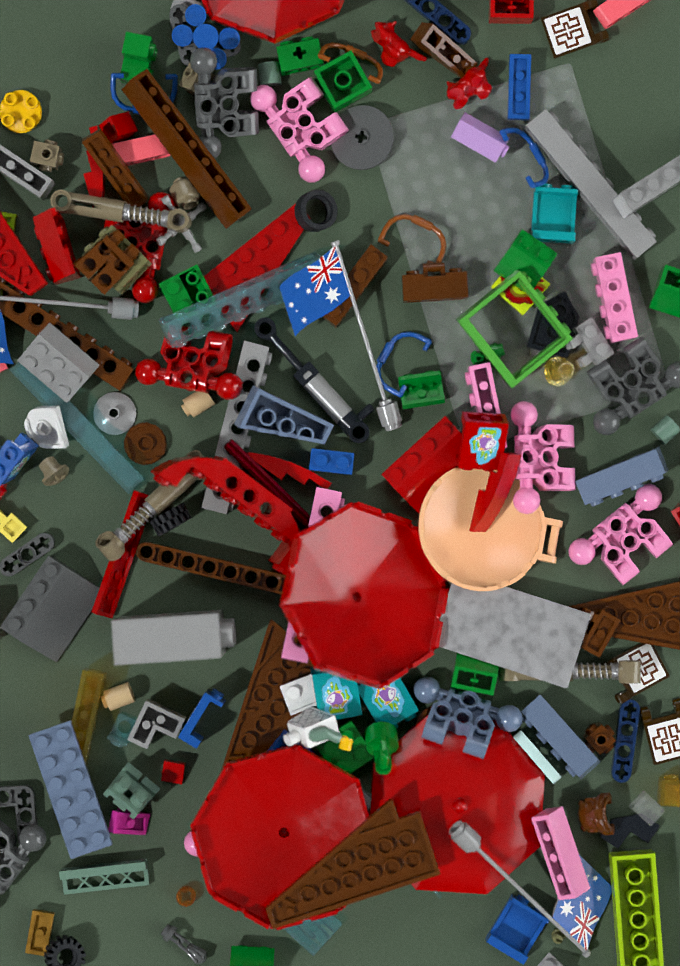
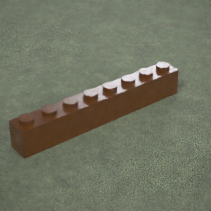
M148 69L133 77L121 90L227 229L252 210V208Z

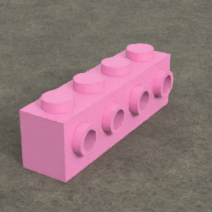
M621 252L595 257L590 266L592 275L597 278L598 284L595 285L596 296L601 298L602 305L599 306L601 318H605L606 327H603L606 340L609 339L610 344L636 339L638 333Z
M490 362L469 366L467 368L468 372H465L464 375L466 384L471 385L472 393L469 394L471 407L475 406L477 413L501 414Z
M563 806L548 808L533 816L531 819L558 899L566 900L579 897L589 890L590 886Z

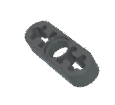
M49 533L39 534L2 559L0 562V572L8 577L16 575L50 552L55 546L54 537ZM42 537L44 539L49 538V547L43 546L38 550L41 553L38 555L37 550L31 544L35 543V546H38L42 543ZM26 548L31 549L33 552V558L30 561H25L21 556L22 551ZM17 555L18 560L23 566L20 567V564L17 563L12 567L13 572L10 570L5 571L6 562L12 563L17 559L14 556Z

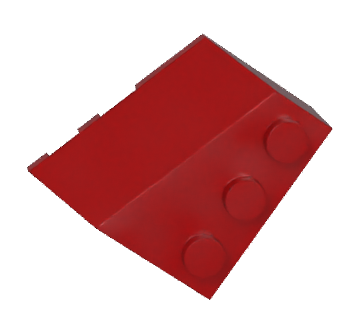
M55 207L33 217L34 231L37 239H40L42 246L40 248L43 260L47 261L49 267L46 268L49 281L53 280L58 285L81 278L79 269L73 264L76 259L64 217Z

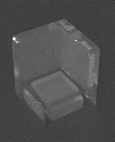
M644 790L629 805L650 826L665 812Z

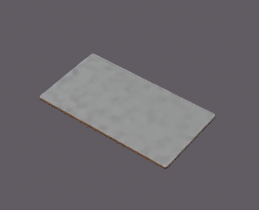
M451 584L445 614L441 615L440 618L443 626L439 647L567 688L591 615L509 587L492 591H473Z

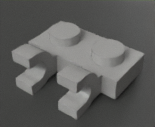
M592 317L572 329L575 335L565 345L566 349L570 350L582 344L587 352L575 360L578 368L586 367L591 362L594 365H598L614 354V351Z

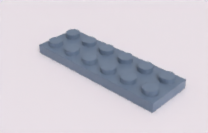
M71 720L29 734L28 736L70 858L73 859L112 845L113 842Z

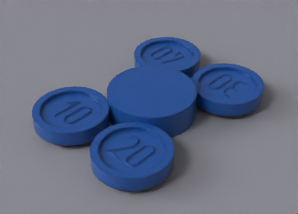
M199 4L190 5L185 11V19L190 25L198 27L193 32L187 25L176 26L172 31L173 42L178 46L184 47L193 40L198 48L205 47L213 50L217 57V66L214 70L223 68L227 62V56L222 49L214 47L219 41L220 45L225 49L236 48L240 43L239 32L234 28L228 27L219 34L214 26L203 24L207 18L204 7Z

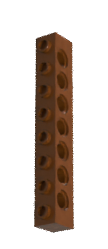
M0 277V290H6L10 297L25 298L23 297L25 292L15 286L12 289L5 285L7 281ZM0 302V310L3 315L35 336H38L51 323L53 326H60L62 333L67 338H79V348L86 354L89 350L96 349L98 357L94 361L99 364V367L93 374L119 391H122L135 370L131 368L133 363L124 357L119 360L113 356L115 351L106 345L103 348L95 344L97 340L86 333L85 336L77 332L79 328L69 321L67 324H64L59 320L61 316L51 309L48 313L41 309L43 304L24 302L26 305L25 311L17 313L15 306L19 302ZM36 314H42L44 317L41 325L33 323V318ZM108 361L116 363V369L112 373H108L105 370V364Z

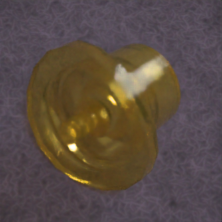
M551 357L544 366L545 378L552 386L564 385L574 375V366L562 357Z

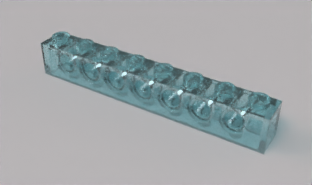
M316 252L310 253L158 319L167 343L172 348L182 347L187 344V341L194 338H203L207 335V332L221 330L230 322L242 321L246 318V315L260 313L266 309L265 307L272 304L278 305L283 303L279 288L281 282L297 271L314 263L321 256ZM268 288L267 295L261 297V291ZM244 297H249L248 303L241 306V300ZM229 305V311L221 314L222 308ZM205 314H209V320L205 323H202V317ZM190 323L188 330H181L183 324Z

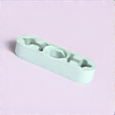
M521 730L513 736L549 780L555 784L561 776Z

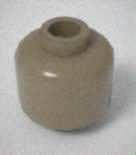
M185 177L175 179L169 189L175 206L183 210L193 209L198 205V201L201 198V195L190 180Z

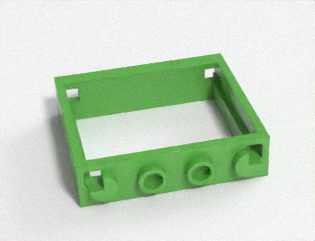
M515 270L455 319L505 383L511 388L516 386L573 339L569 335L571 333L569 327L564 322L561 324L556 318L558 316L556 310L551 305L547 306L544 303L545 296L538 288L534 290L530 285L532 282L531 278L525 272L521 273L518 270ZM517 281L559 337L514 374H511L469 321V318Z

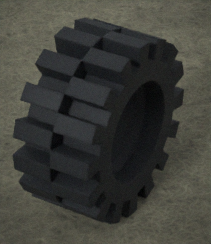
M181 503L154 518L150 523L159 537L192 517L185 504Z
M63 935V938L57 936L56 941L51 940L50 947L47 945L45 948L47 953L44 952V957L46 958L44 961L47 966H81V964H85L86 960L84 957H86V953L83 951L84 948L72 936ZM63 949H70L73 954L71 961L67 964H60L57 960L58 953Z

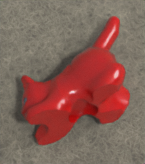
M397 21L375 22L376 30H372L371 35L373 40L383 47L381 59L386 66L395 67L397 63L404 61L408 57L418 61L427 60L426 56L411 49L406 41L395 33Z
M484 58L478 67L469 69L459 81L455 83L447 81L446 96L448 99L455 100L453 103L454 109L464 107L469 98L474 95L480 99H486L489 96L492 86L488 83L484 71L488 66V58Z

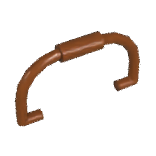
M327 43L321 47L318 58L328 63L330 57L324 55L327 49L338 48L345 50V53L352 50L355 57L363 61L365 59L376 67L378 71L377 77L369 75L368 80L376 84L381 82L383 69L374 58L367 55V52L347 44L346 46L340 43Z
M401 214L389 219L383 227L378 242L389 247L390 242L384 239L390 226L398 220H410L424 229L432 230L438 235L441 242L440 253L435 263L442 262L447 247L446 240L441 230L434 226V223L415 214L414 216Z

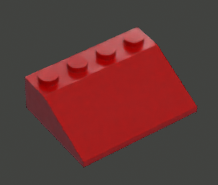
M445 415L381 474L418 513H420L423 500L431 486L443 474L458 467L455 458L457 454L459 455L462 432Z

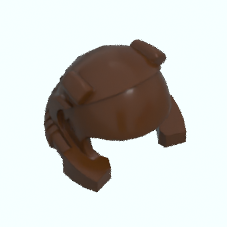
M609 792L600 793L597 797L585 798V801L581 799L578 802V820L581 825L580 829L583 832H600L603 835H614V824H609L606 817L607 804H612V796Z

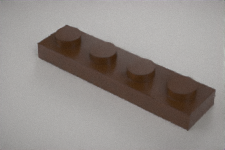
M101 128L82 139L83 145L123 201H126L132 207L134 205L139 207L149 201L150 197Z

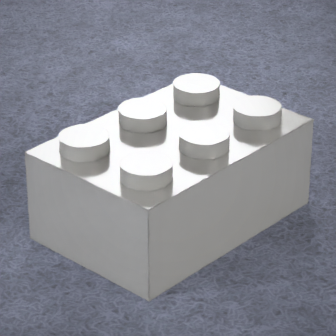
M51 323L39 333L17 360L66 403L99 367L98 363Z

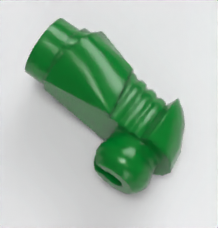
M502 343L489 345L499 358L505 355ZM474 350L471 353V361L474 365H479L484 361L489 362L481 351Z

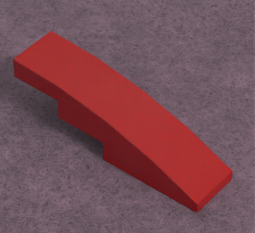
M98 126L90 127V134L99 129ZM87 150L86 153L91 172L84 173L83 175L88 193L92 196L104 197L106 176Z
M247 453L256 463L281 480H283L286 474H289L304 486L309 479L324 489H328L332 484L316 473L292 462L269 455Z
M501 452L497 471H490L486 490L479 489L469 531L486 532L508 497L522 455Z

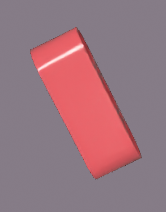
M607 0L594 9L593 12L603 28L607 29L651 0Z
M155 134L112 144L127 166L171 156Z

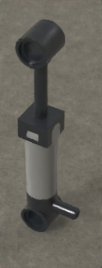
M266 317L259 319L254 327L258 338L265 341L270 340L297 370L293 375L294 378L352 442L357 444L365 442L370 432L363 420L375 408L368 404L356 414L310 361L303 365L276 335L277 330L273 320ZM262 324L271 325L272 329L269 334L264 335L260 333L259 329ZM362 427L365 430L364 437L361 439L355 438L352 433L354 428Z

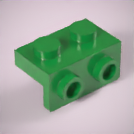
M429 370L420 374H405L398 377L399 391L402 385L407 387L401 397L402 409L445 403L441 371Z

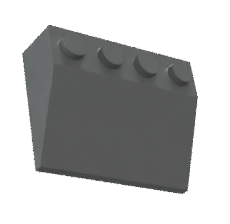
M50 555L46 558L0 628L22 643L57 662L91 613L100 587Z

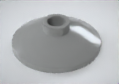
M107 393L95 404L93 411L94 421L99 429L107 434H123L135 422V405L128 396L122 393ZM116 409L118 411V415L116 417H111V410Z

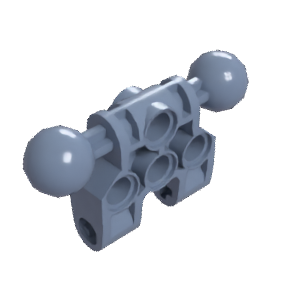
M422 677L414 685V695L418 701L427 704L436 700L439 701L433 703L421 738L442 745L446 733L452 731L457 735L467 737L463 749L464 753L484 759L495 727L492 719L496 720L498 727L505 732H513L522 724V713L513 705H505L499 709L491 706L492 701L478 697L473 691H458L452 687L449 691L442 689L438 681L432 677Z

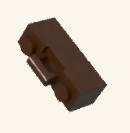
M444 263L423 264V274H419V271H406V275H402L403 303L468 299L467 271L462 272V268L449 269V272L445 273ZM440 271V276H428V272Z

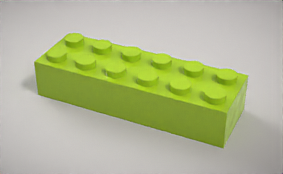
M652 849L609 852L617 966H664L655 852Z

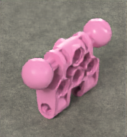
M313 77L306 79L284 94L282 110L280 111L275 105L277 102L275 90L268 85L257 86V91L251 92L250 95L252 107L257 111L267 114L269 117L267 123L289 156L291 158L295 156L299 161L298 172L300 177L309 183L319 181L325 173L324 162L317 156H310L306 149L309 147L324 150L345 135L349 129L337 112L316 123L314 116L308 109L323 98L325 94ZM290 99H297L299 101L296 108H288V101ZM304 116L311 118L310 124L306 127L300 125V119ZM289 128L292 129V137L284 139L282 137L283 131ZM315 134L323 136L320 144L312 143V137Z
M521 401L513 406L510 414L512 422L518 426V435L514 436V453L522 455L515 477L516 480H520V489L514 494L513 504L520 513L531 514L538 509L541 501L538 492L533 489V484L540 491L576 490L575 468H562L557 465L559 457L557 449L575 447L574 426L546 424L538 427L531 434V426L536 422L538 416L537 409L532 403ZM543 432L547 435V441L542 437ZM523 453L528 456L527 462L523 459ZM544 453L548 457L547 463L543 460ZM544 475L548 477V484L544 482Z
M644 484L643 487L637 490L635 501L630 505L624 503L611 515L607 516L605 520L592 529L594 534L588 539L578 538L571 543L568 550L570 559L575 564L587 565L594 559L595 549L603 544L601 560L622 585L626 584L640 572L630 559V552L637 550L640 544L643 543L655 558H658L673 545L672 541L654 519L637 516L643 510L653 511L659 507L662 501L660 489L653 484ZM614 519L620 521V527L617 530H612L611 522ZM644 522L650 524V530L647 533H642L641 525ZM631 535L633 537V544L626 547L624 539ZM611 549H615L617 552L614 560H609L607 557Z

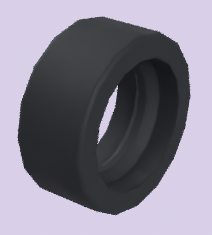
M313 190L303 194L297 200L294 208L298 224L309 232H319L331 227L336 221L338 214L334 198L323 190ZM311 199H318L324 204L326 218L321 223H314L307 216L306 204Z

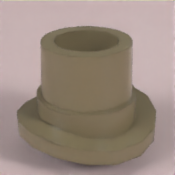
M54 456L44 459L39 464V468L44 474L42 483L46 486H53L62 482L69 473V467L66 464H59Z

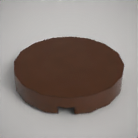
M147 422L138 423L131 427L124 439L126 454L132 461L141 465H150L159 461L167 448L166 436L163 431L156 425Z

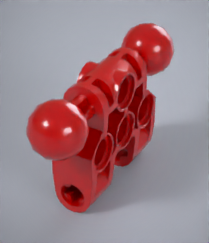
M166 192L153 194L148 201V209L169 211L167 205L163 204L161 200L169 194ZM169 195L171 203L175 208L174 200L172 196ZM105 220L104 228L113 225L120 232H124V236L128 240L137 239L136 248L152 263L141 277L133 283L132 294L141 303L153 301L159 292V286L154 280L155 271H160L164 245L160 246L158 244V249L152 253L149 252L148 247L151 243L156 242L158 237L165 235L167 228L161 227V225L158 226L156 223L155 225H152V223L146 224V222L141 223L139 227L133 228L132 221L124 220L123 223Z
M169 324L160 351L168 363L167 369L161 368L160 364L151 358L143 359L135 368L137 380L144 385H154L160 380L165 381L166 386L186 389L188 391L209 393L210 390H216L217 394L226 400L237 398L243 390L241 378L236 374L224 373L219 378L214 377L227 369L233 343L232 334L209 331L204 347L199 350L196 347L190 346L193 333L191 327ZM175 351H178L177 356L173 359H170L171 354ZM194 355H198L196 361L190 362ZM213 359H218L214 366H210ZM192 375V380L185 383V379Z

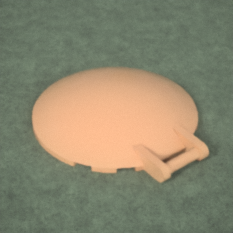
M455 467L443 474L428 490L421 505L418 521L419 538L424 554L432 567L443 578L464 589L492 591L504 588L520 580L536 561L556 564L557 557H555L559 530L563 526V521L545 517L541 505L531 514L520 513L513 504L514 494L520 489V480L514 479L508 497L486 532L469 531L479 489L486 490L490 472L483 469L467 471ZM551 526L546 555L542 554L546 528Z

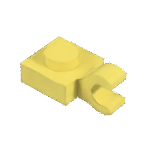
M0 510V532L13 543L28 527L13 513L7 517Z

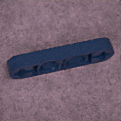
M405 0L406 3L431 24H434L457 45H464L469 41L471 36L470 28L439 1L421 0L419 5L415 3L418 0ZM427 1L432 2L435 7L429 13L425 12L422 8V5ZM441 16H449L451 23L448 26L440 25L438 20ZM454 23H457L455 28L459 32H461L462 30L465 31V39L463 37L458 39V33L454 29L451 33L449 32V30L453 27Z
M633 699L620 704L611 775L620 783L628 781L632 773L640 706ZM629 703H632V706L635 707V711L630 713V718H634V722L622 720L623 716L627 718L628 712L624 710V707L628 706ZM625 724H630L633 728L629 736H624L621 733V727ZM622 745H626L630 749V753L626 757H621L618 754V749ZM617 759L629 761L628 765L623 764V770L627 773L622 775V778H619V775L615 773L616 770H620L621 766L620 762L616 763Z

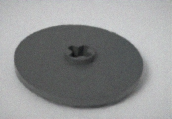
M367 105L351 107L340 115L349 131L331 144L337 159L347 167L356 170H368L381 164L390 154L394 143L393 127L387 116L377 108ZM362 132H364V135L367 136V140H363L362 143H360V140H358L357 137L361 136Z

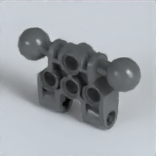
M201 47L196 49L190 58L191 68L198 74V82L194 83L196 127L201 128L199 139L214 159H216L221 152L222 145L219 138L214 135V128L218 127L228 137L259 134L258 111L238 110L239 103L236 98L240 93L257 91V70L255 67L223 68L211 80V73L217 66L216 54L209 48ZM230 77L231 82L227 86H222L223 78ZM227 98H231V105L229 107H223V101ZM210 100V106L207 109H202V102ZM233 120L230 128L225 129L223 127L225 121Z
M639 337L623 348L625 355L632 364V370L618 377L606 360L588 370L587 374L603 400L618 402L620 405L613 410L610 408L599 410L593 418L595 430L602 435L614 434L620 426V420L626 416L631 419L667 396L666 391L671 387L680 388V361L671 363L665 371V376L658 380L657 377L661 363L645 339ZM646 363L653 365L654 372L652 374H647L644 371ZM628 374H631L636 378V383L634 386H630L626 383V377ZM610 386L617 388L618 395L616 398L608 395V388ZM640 392L647 395L648 401L646 404H641L638 401V394Z
M0 820V837H4L7 840V845L2 844L0 841L1 895L6 892L29 862L28 854L44 847L47 838L46 832L41 826L36 824L25 826L20 833V845L17 847L15 831ZM4 867H8L11 870V875L5 872Z

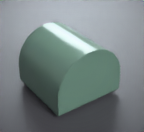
M270 61L258 64L260 85H282L279 62Z
M665 415L650 429L663 445H666L680 432L679 426L668 415Z

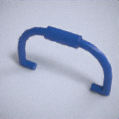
M112 73L110 85L112 99L121 109L130 111L132 114H139L133 105L132 107L127 106L117 97L116 78H124V73ZM165 74V79L172 80V92L169 99L173 103L177 93L178 76L176 74Z
M518 128L501 129L500 135L504 142L509 140L508 133H516L522 136L530 145L529 148L538 164L542 166L543 179L533 182L532 178L527 176L525 179L529 186L536 188L546 184L549 178V170L546 165L547 161L537 143H534L529 135Z
M411 331L401 332L386 343L377 359V370L383 388L398 397L403 396L407 387L402 385L400 391L388 386L381 377V367L385 364L395 342L403 337L417 338L426 343L423 347V350L426 352L432 344L431 339Z

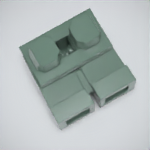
M128 762L103 795L107 798L111 795L114 798L113 803L123 812L126 809L130 811L129 817L134 819L160 788L146 776L139 783L138 780L143 774Z

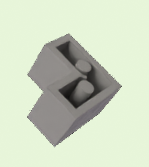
M147 699L127 740L147 749L157 730L176 739L187 716L151 699Z

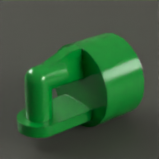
M375 722L365 730L366 750L374 756L377 773L386 775L392 769L391 754L396 752L399 747L397 729L389 722Z

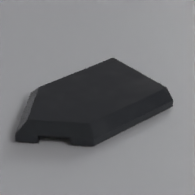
M563 291L544 303L547 306L551 305L558 313L556 318L561 324L564 322L571 331L569 335L573 337L575 333L572 329L578 325L580 316L573 307L566 291ZM537 308L527 347L542 351L557 339L559 335ZM564 346L554 355L568 359L570 350H567Z

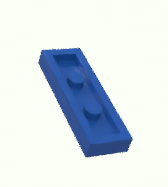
M531 54L509 55L507 120L530 119Z

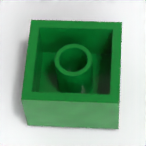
M352 50L314 70V77L334 113L372 93V86Z
M352 719L338 727L341 735H345L353 740L351 751L340 749L339 743H334L330 740L316 745L325 760L348 773H352L374 758L373 755L367 752L365 738Z

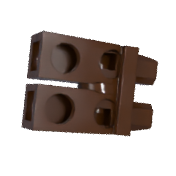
M118 229L112 231L108 236L104 234L82 257L73 263L104 295L135 264L133 260L140 253L132 243L124 251L117 246L125 238ZM104 264V266L97 273H95Z

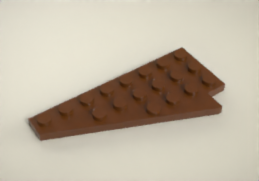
M680 581L568 606L580 611L584 607L596 614L602 609L620 619L612 635L614 638L680 650ZM590 620L588 622L586 632H588L589 628L593 623Z
M273 619L269 621L222 769L226 762L266 752L282 731L288 729V721L302 713L290 715L280 685L311 674L310 667L314 666L310 659H308L307 664L281 659L287 631ZM296 635L294 638L295 643L302 646Z
M391 798L266 906L272 929L440 875L420 811L398 817L393 799Z

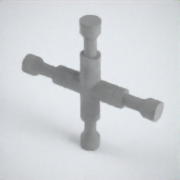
M169 195L161 199L169 210L177 209L172 205ZM201 202L188 215L193 221L196 215L205 211L207 207ZM177 216L175 218V225H183L185 218ZM168 229L165 235L156 239V242L163 246L168 238L175 236L178 232ZM190 229L182 233L186 240H189L195 253L202 249L200 244L196 243Z

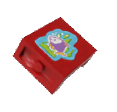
M462 412L463 430L459 455L457 454L455 458L458 468L467 471L473 469H483L488 472L497 470L501 452L505 450L509 426L506 415Z

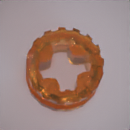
M190 886L181 887L176 894L177 902L185 907L191 906L196 899L195 890ZM190 892V898L192 899L183 901L181 893Z

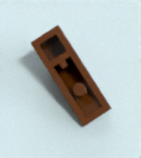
M422 22L410 38L423 52L460 78L469 69L477 65L474 59L434 24Z

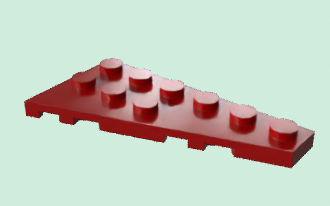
M296 203L203 276L217 301L215 305L237 332L305 230L298 224L295 218L294 208Z

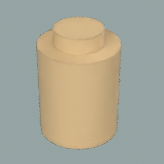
M195 391L182 400L184 404L181 407L187 416L192 415L194 418L215 405L209 393Z
M129 682L104 690V695L101 696L104 707H109L110 711L135 702L134 693Z

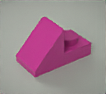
M120 808L112 810L108 831L113 834L146 835L150 814L140 812L132 819L129 817L131 812L127 809L124 812Z

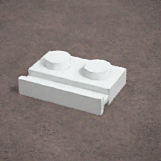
M311 674L280 685L290 715L317 706Z

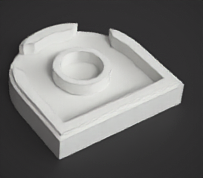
M59 405L38 406L28 413L24 421L25 431L29 438H32L39 444V447L53 449L69 446Z

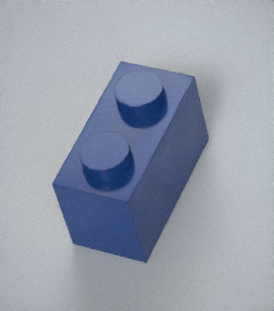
M311 448L309 470L352 475L354 453Z

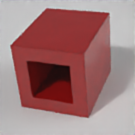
M129 111L109 116L98 125L111 144L127 140L138 131Z

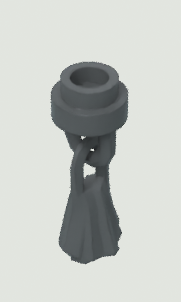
M167 924L161 932L162 939L166 942L170 939L177 944L179 948L192 958L196 965L205 963L207 952L176 932L177 927ZM184 942L188 945L187 948L182 945Z

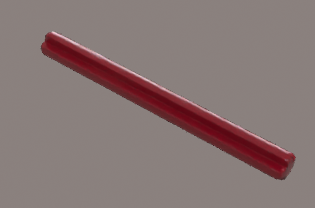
M232 439L227 441L224 448L268 491L293 509L291 513L307 528L310 515Z

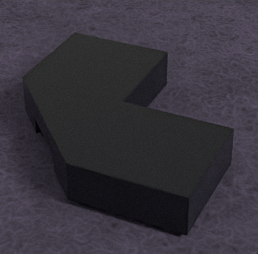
M643 813L615 817L609 821V824H614V835L600 834V837L619 849L630 832L646 843H649L660 825Z

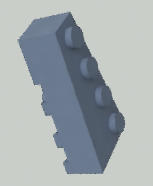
M254 385L234 423L242 429L271 433L320 444L326 443L334 426L329 421Z
M658 446L649 452L636 455L629 460L614 464L609 468L587 475L575 482L584 504L590 503L593 507L603 503L602 498L610 495L613 499L623 495L622 490L629 487L633 491L643 487L642 482L651 479L652 483L664 478L663 474L669 469Z
M541 695L521 711L524 715L522 720L529 728L534 726L539 731L536 736L543 744L548 742L553 747L550 752L558 761L563 759L568 764L565 769L573 777L577 775L580 779H583L600 763L597 757Z

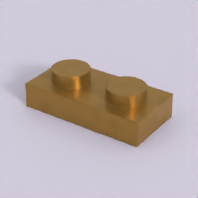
M33 909L25 953L44 956V952L47 953L45 948L50 943L55 912Z

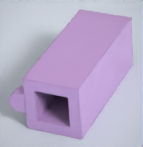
M466 112L451 138L495 163L500 156L504 158L510 147L506 145L508 141L504 142L499 131Z

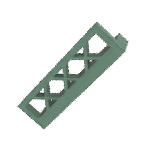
M147 858L65 867L59 871L60 880L63 882L64 895L150 885ZM143 871L144 880L135 881L129 875L132 872ZM119 873L125 876L120 883H114L108 878L111 874ZM92 876H100L103 878V881L99 885L93 886L87 879ZM78 878L82 881L78 888L68 889L67 879Z

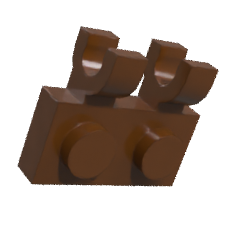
M583 607L581 611L589 613L591 615L589 620L593 623L584 635L581 648L600 658L620 619L602 609L596 614Z

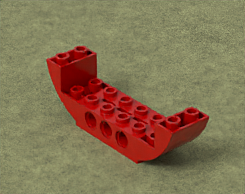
M178 457L166 461L150 471L155 475L153 479L166 487H177L187 472L195 478H202L205 480L203 484L212 491L221 492L220 497L228 503L237 504L238 511L245 516L254 517L255 520L253 522L261 528L271 530L270 535L282 542L269 561L274 564L272 568L275 571L286 576L293 538L295 534L299 533V530L291 514L293 509L225 457ZM229 478V479H230L229 484L226 485V481H227V479Z

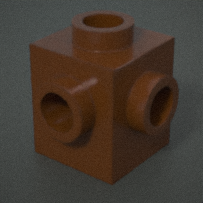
M600 722L597 724L593 723L585 730L586 733L583 737L587 741L584 744L592 753L596 751L599 755L602 753L607 754L613 749V743L616 741L613 738L615 732L607 724L603 726ZM599 736H604L605 739L601 743H598L597 738Z

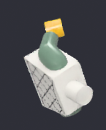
M314 707L306 709L289 720L287 723L289 733L283 736L284 742L289 747L297 743L306 748H311L330 740L334 743H339L340 749L351 751L353 745L352 739L339 733L335 715Z

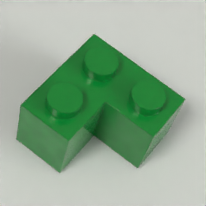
M126 32L122 48V55L124 57L121 68L124 78H120L122 83L127 84L133 77L146 69L153 76L154 70L151 69L152 61L156 62L158 49H156V44H154L151 36Z

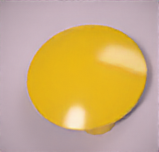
M16 90L4 96L0 104V119L2 124L10 131L15 133L29 132L41 120L42 107L37 97L25 90Z

